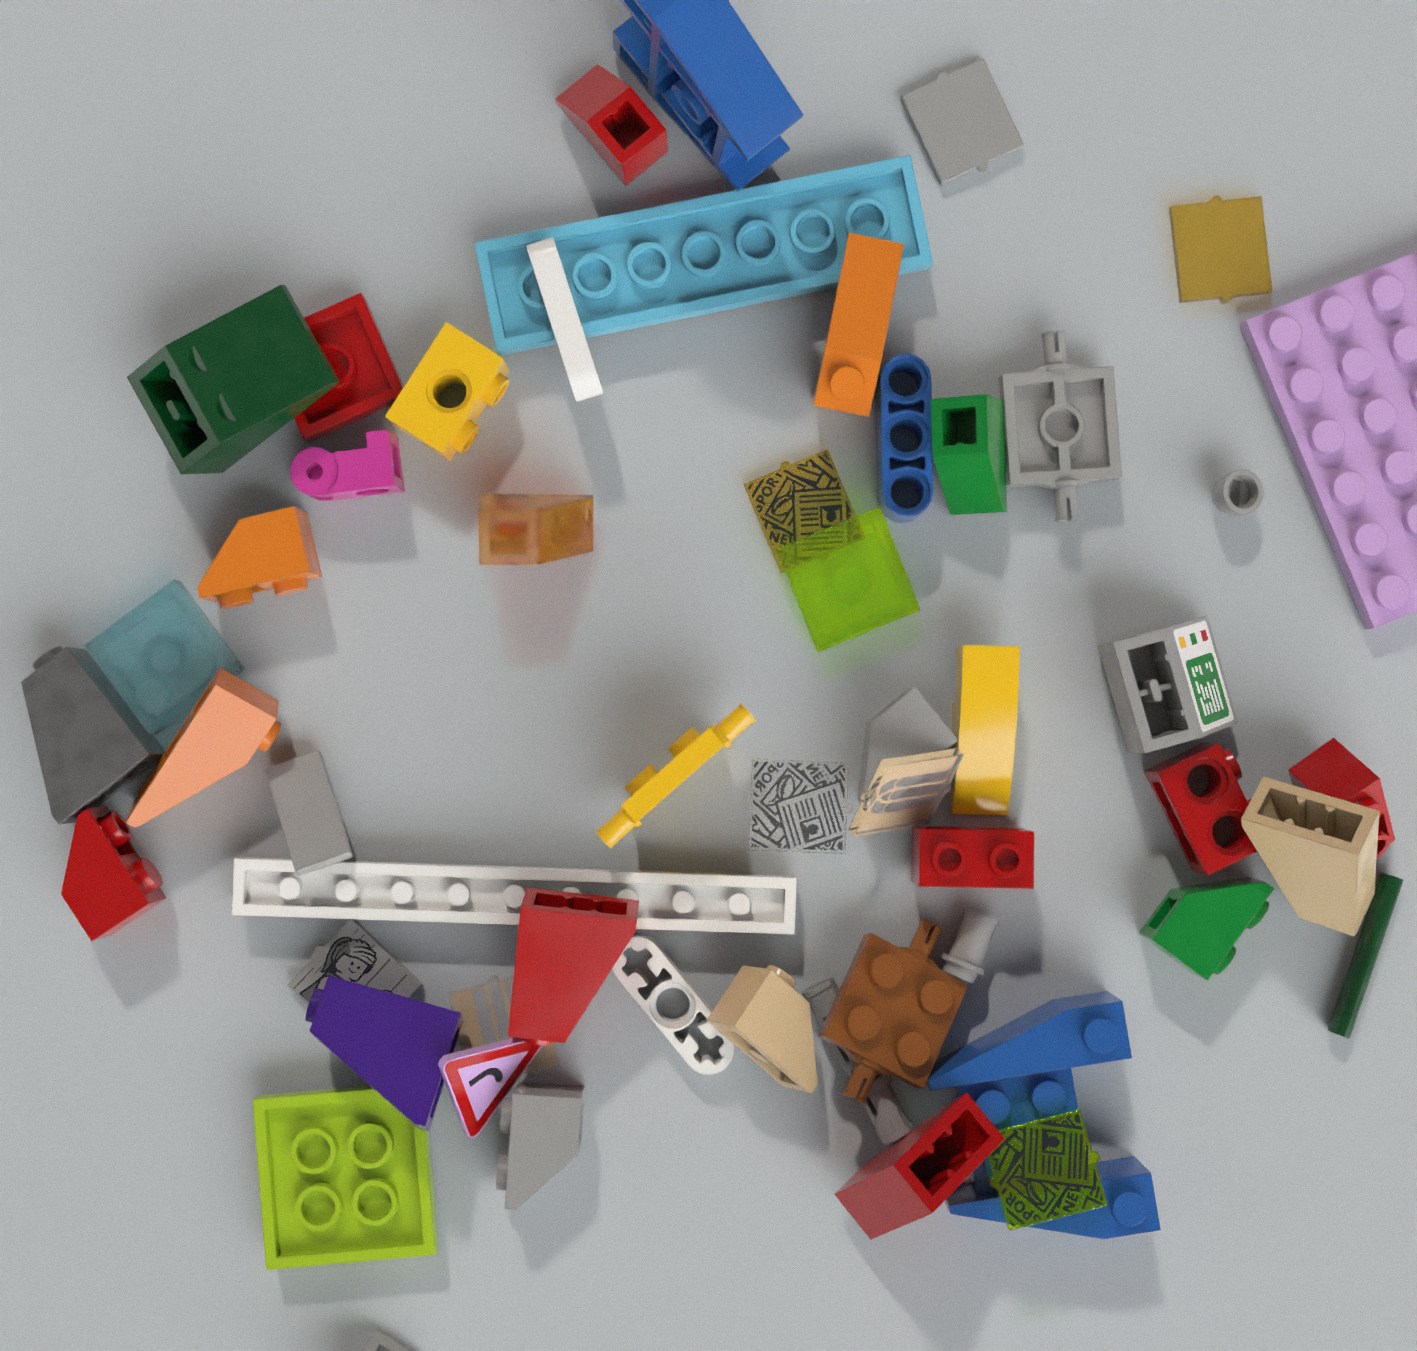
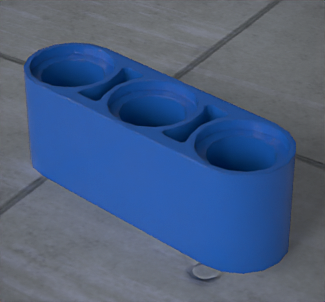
M907 353L896 355L887 361L877 379L875 388L877 501L883 515L889 520L898 523L910 522L920 516L929 506L933 496L931 374L924 360L916 355ZM898 372L907 373L912 376L916 382V393L910 396L896 394L889 385V376ZM897 427L910 429L917 437V449L907 453L900 452L894 448L890 441V431ZM897 482H908L913 485L919 496L917 506L906 509L896 505L891 497V486Z

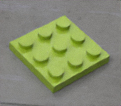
M369 1085L257 1095L252 1100L266 1270L436 1255L439 1243L430 1134L428 1131L418 1129Z

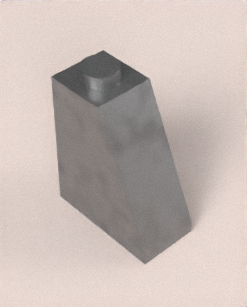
M58 646L44 653L33 663L36 671L25 678L21 684L51 814L60 825L76 822L77 815L87 808L99 807L157 762L165 750L86 649L71 647L63 649L61 646Z

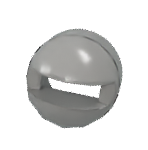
M1245 469L1224 474L1215 482L1212 490L1213 503L1219 511L1232 516L1249 514L1255 511L1260 506L1264 495L1263 485L1259 477Z

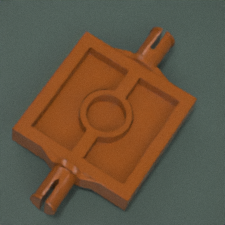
M920 919L909 948L897 947L873 933L864 934L818 1037L843 1049L849 1058L856 1063L842 1094L847 1098H852L857 1103L865 1105V1100L877 1074L892 1075L915 1088L924 1089L968 988V984L940 970L929 959L939 933L942 931L940 926L933 925L931 921Z

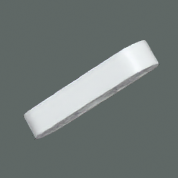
M551 237L526 245L576 402L603 394L554 238Z
M634 934L612 968L615 976L693 1070L706 1075L717 1074L723 1071L733 1058L734 1044L706 1021L713 1009L653 938L644 934ZM629 947H632L636 952H640L645 948L650 951L651 955L647 960V965L656 977L663 968L671 975L658 981L647 996L640 989L648 985L649 980L639 969H634L629 973L624 968L628 960L625 950ZM669 988L682 990L690 1002L686 1014L677 1019L666 1018L657 1008L658 996ZM698 1012H702L707 1018L698 1022V1028L708 1039H712L716 1035L722 1038V1041L719 1043L721 1056L715 1060L709 1054L704 1055L702 1058L695 1054L699 1049V1042L690 1030H688L684 1038H680L676 1031L689 1026Z

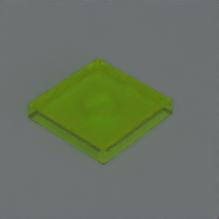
M875 507L775 549L816 652H821L921 610L880 507Z

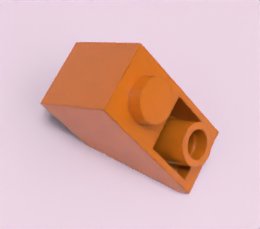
M291 506L239 519L197 587L199 599L215 603L219 602L220 609H229L253 603V593L274 589L275 596L307 590V580L322 577L307 512L296 506Z

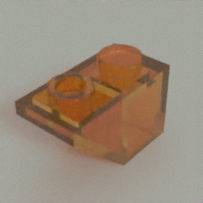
M482 494L478 508L479 565H540L593 552L594 495Z

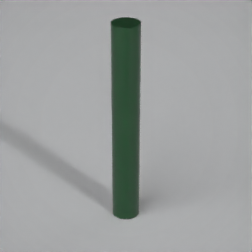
M1382 872L1380 874L1375 894L1370 903L1328 1027V1031L1349 1039L1351 1037L1404 881L1403 879Z

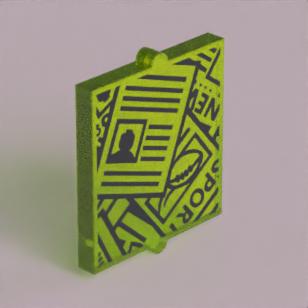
M1080 1109L998 1130L1005 1139L988 1156L993 1174L989 1179V1184L997 1189L1009 1231L1108 1206L1096 1163L1100 1160V1155L1096 1151H1092Z

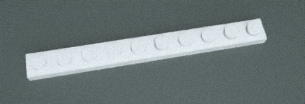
M238 857L234 859L232 915L519 925L520 907L526 888L529 887L639 900L636 929L795 934L796 876L371 861H341L299 876L294 870L291 859Z

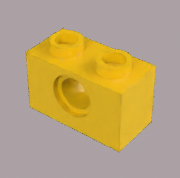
M446 322L385 417L395 427L448 461H451L457 451L464 454L472 445L480 429V426L475 422L486 405L493 408L503 397L510 382V379L506 377L509 368L501 356ZM450 384L466 386V397L459 406L454 408L440 406V394L445 387Z

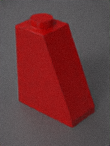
M526 888L520 907L508 1037L521 1038L524 1042L536 1046H545L553 1042H566L636 932L639 900Z
M965 1093L872 1157L834 1195L871 1240L932 1214L1005 1138L969 1094Z

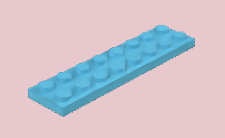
M911 155L744 188L738 192L734 190L474 243L495 348L499 356L557 344L526 245L551 237L554 238L585 338L837 288L848 233L903 243L904 248L898 275L928 270L933 265Z

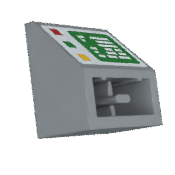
M1208 616L1098 646L1128 753L1156 751L1202 738L1238 723Z

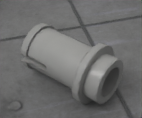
M966 908L964 918L949 955L943 953L941 957L946 960L942 971L974 984L977 974H984L985 970L981 969L980 966L995 928L999 925V921Z

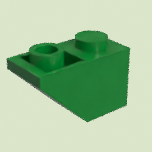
M988 394L930 399L932 455L950 515L1007 512L1003 400Z
M1250 877L1172 888L1138 934L1191 973L1208 981L1213 973L1216 975L1220 974L1231 963L1236 954V947L1233 945L1246 928L1251 929L1263 919L1269 908L1267 898L1275 888L1264 881Z

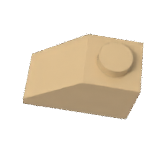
M743 965L706 1021L781 1086L812 1094L818 1085L810 1003L794 990L796 981L782 969L774 965H768L767 968Z

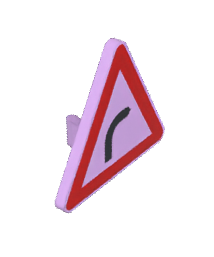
M514 1037L474 1048L469 1046L465 1050L446 1054L439 1060L440 1072L462 1129L469 1138H474L481 1132L542 1046L531 1045L524 1042L521 1038Z

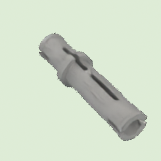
M833 976L813 984L802 992L804 998L810 1003V1008L814 1012L821 1028L839 991ZM829 1043L849 1080L856 1063L849 1058L843 1049ZM877 1074L865 1100L866 1103L865 1105L862 1104L867 1112L881 1144H888L909 1133L913 1129V1125L901 1108L890 1085L893 1081L891 1075Z

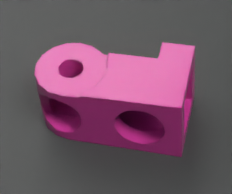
M386 429L365 432L367 448L334 453L318 447L304 449L294 457L291 463L290 476L292 483L300 492L319 501H336L405 492L398 437Z

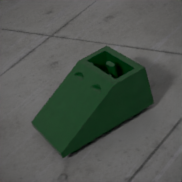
M279 285L165 345L127 376L129 383L180 474L225 472L340 383L286 285Z

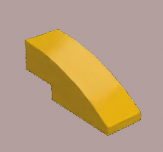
M961 645L956 647L955 703H952V733L958 741L952 745L951 749H955L951 758V814L1008 815L1017 728L1020 646Z

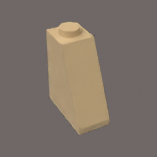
M1263 776L1241 818V826L1298 918L1355 937L1375 894L1379 811Z

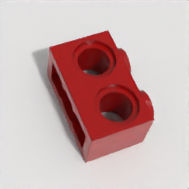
M1201 743L1144 771L1193 872L1208 876L1257 852L1241 826V818L1251 799L1246 800L1237 781L1242 778L1240 766L1234 755L1227 748L1222 750L1219 743ZM1200 765L1208 774V785L1201 794L1196 796L1190 791L1187 779L1190 771L1195 766ZM1226 816L1232 824L1233 832L1230 840L1224 845L1219 846L1213 839L1212 829L1219 818Z
M912 826L911 881L918 887L1034 889V831L1020 827Z

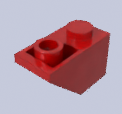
M598 64L555 98L557 105L625 187L668 152L666 128L630 85Z
M1332 738L1288 769L1292 785L1378 810L1377 858L1395 841L1380 778L1335 738Z
M107 806L87 808L77 815L61 890L62 897L91 942L112 935L166 899V896L160 889L163 881L159 871L150 860L145 857L140 858L129 841L132 838L129 825L118 812L114 810L110 812Z

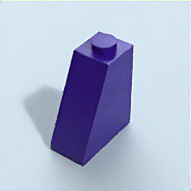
M328 975L324 990L316 988L308 1004L305 1020L312 1023L309 1030L310 1033L418 1129L429 1132L445 1083L438 1062L444 1055L454 1053L464 1022L461 1012Z

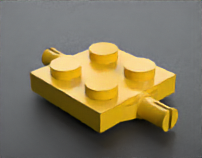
M740 703L736 709L716 726L714 724L711 725L702 734L694 726L690 728L667 749L674 759L660 771L651 763L624 787L631 797L620 806L621 809L595 832L612 849L613 845L634 827L637 826L639 828L642 825L641 818L724 745L727 748L731 747V742L748 726L756 722V719Z

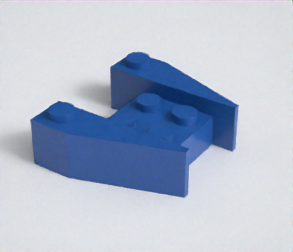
M620 0L632 16L613 31V50L646 92L737 192L790 150V147L780 135L800 120L804 114L728 0Z
M1108 991L1052 999L935 1061L926 1082L930 1091L955 1087L956 1099L968 1093L1000 1133L1005 1132L1002 1135L1005 1139L1000 1145L1014 1132V1129L1019 1132L1017 1135L1023 1139V1132L1017 1128L1023 1129L1026 1126L1025 1178L1093 1186L1094 1169L1097 1176L1096 1190L1093 1191L1092 1196L1089 1195L1091 1189L1079 1187L1081 1189L1080 1192L1069 1191V1196L1072 1193L1074 1194L1073 1198H1076V1195L1079 1196L1077 1202L1067 1198V1191L1062 1198L1060 1209L1057 1206L1054 1209L1060 1215L1054 1216V1214H1051L1049 1218H1046L1066 1186L1055 1184L1059 1188V1191H1057L1051 1184L1042 1182L1057 1196L1046 1212H1041L1006 1183L1018 1164L1022 1166V1156L1000 1186L999 1182L1006 1174L1015 1154L1010 1148L1000 1171H998V1166L1008 1148L1005 1145L1001 1149L1000 1154L996 1153L993 1158L999 1159L996 1170V1161L992 1160L990 1154L969 1175L970 1183L961 1184L944 1201L950 1214L1010 1224L1011 1221L1019 1226L1098 1239H1110L1161 1230L1151 1172L1135 1156L1088 1163L1087 1180H1084L1086 1153L1083 1141L1081 1179H1078L1080 1134H1082V1130L1037 1124L1052 1120V1123L1056 1120V1123L1062 1124L1063 1120L1068 1121L1065 1117L1072 1115L1070 1120L1076 1126H1081V1123L1074 1121V1117L1076 1114H1079L1071 1068L1132 1058L1122 1000ZM1030 1128H1033L1031 1173H1028ZM1042 1128L1066 1132L1065 1155L1042 1153ZM1036 1129H1038L1036 1174H1034ZM1047 1132L1049 1138L1051 1136L1057 1137L1060 1140V1145L1056 1148L1048 1145L1045 1150L1062 1152L1063 1134ZM1070 1133H1072L1070 1178H1068ZM1075 1133H1078L1076 1178H1073ZM1015 1137L1008 1142L1019 1152L1023 1149V1142ZM1042 1155H1045L1044 1174H1042ZM1048 1155H1051L1050 1175L1047 1174ZM1054 1156H1056V1171H1055V1175H1053V1159H1054ZM1060 1157H1062L1061 1176H1059V1158H1060ZM1019 1168L1014 1176H1021L1022 1169ZM1012 1178L1010 1183L1028 1197L1025 1186L1016 1181L1021 1180V1178ZM1031 1181L1032 1186H1034L1033 1189H1035L1034 1192L1044 1202V1188L1040 1183ZM1028 1183V1191H1029L1030 1196H1031L1036 1202H1039L1037 1199L1034 1198L1035 1196H1032L1033 1193L1030 1192V1191H1031V1190L1029 1189L1030 1185H1029V1183ZM1098 1186H1099V1187H1100V1191H1099L1098 1197L1095 1198L1096 1192H1097V1189H1098ZM1006 1188L1007 1190H1006L1005 1193L1002 1195L1003 1189ZM1048 1190L1046 1204L1044 1206L1038 1205L1042 1210L1045 1209L1053 1198V1195ZM1010 1192L1012 1193V1199L1014 1196L1017 1197L1011 1207L1006 1204V1198H1010ZM1086 1195L1103 1203L1099 1205L1091 1200H1087L1085 1208L1082 1209ZM1065 1200L1076 1204L1073 1208H1067L1073 1212L1063 1210L1064 1206H1069V1204L1065 1203ZM1017 1201H1022L1025 1204L1024 1211L1029 1213L1032 1210L1034 1211L1028 1221L1023 1218L1024 1211L1021 1213L1015 1211L1014 1205ZM1021 1203L1017 1205V1210L1022 1209L1023 1205ZM1006 1207L1026 1224H1021L1007 1212ZM1035 1214L1039 1215L1041 1217V1220H1039V1218L1036 1217L1037 1221H1034L1033 1216Z

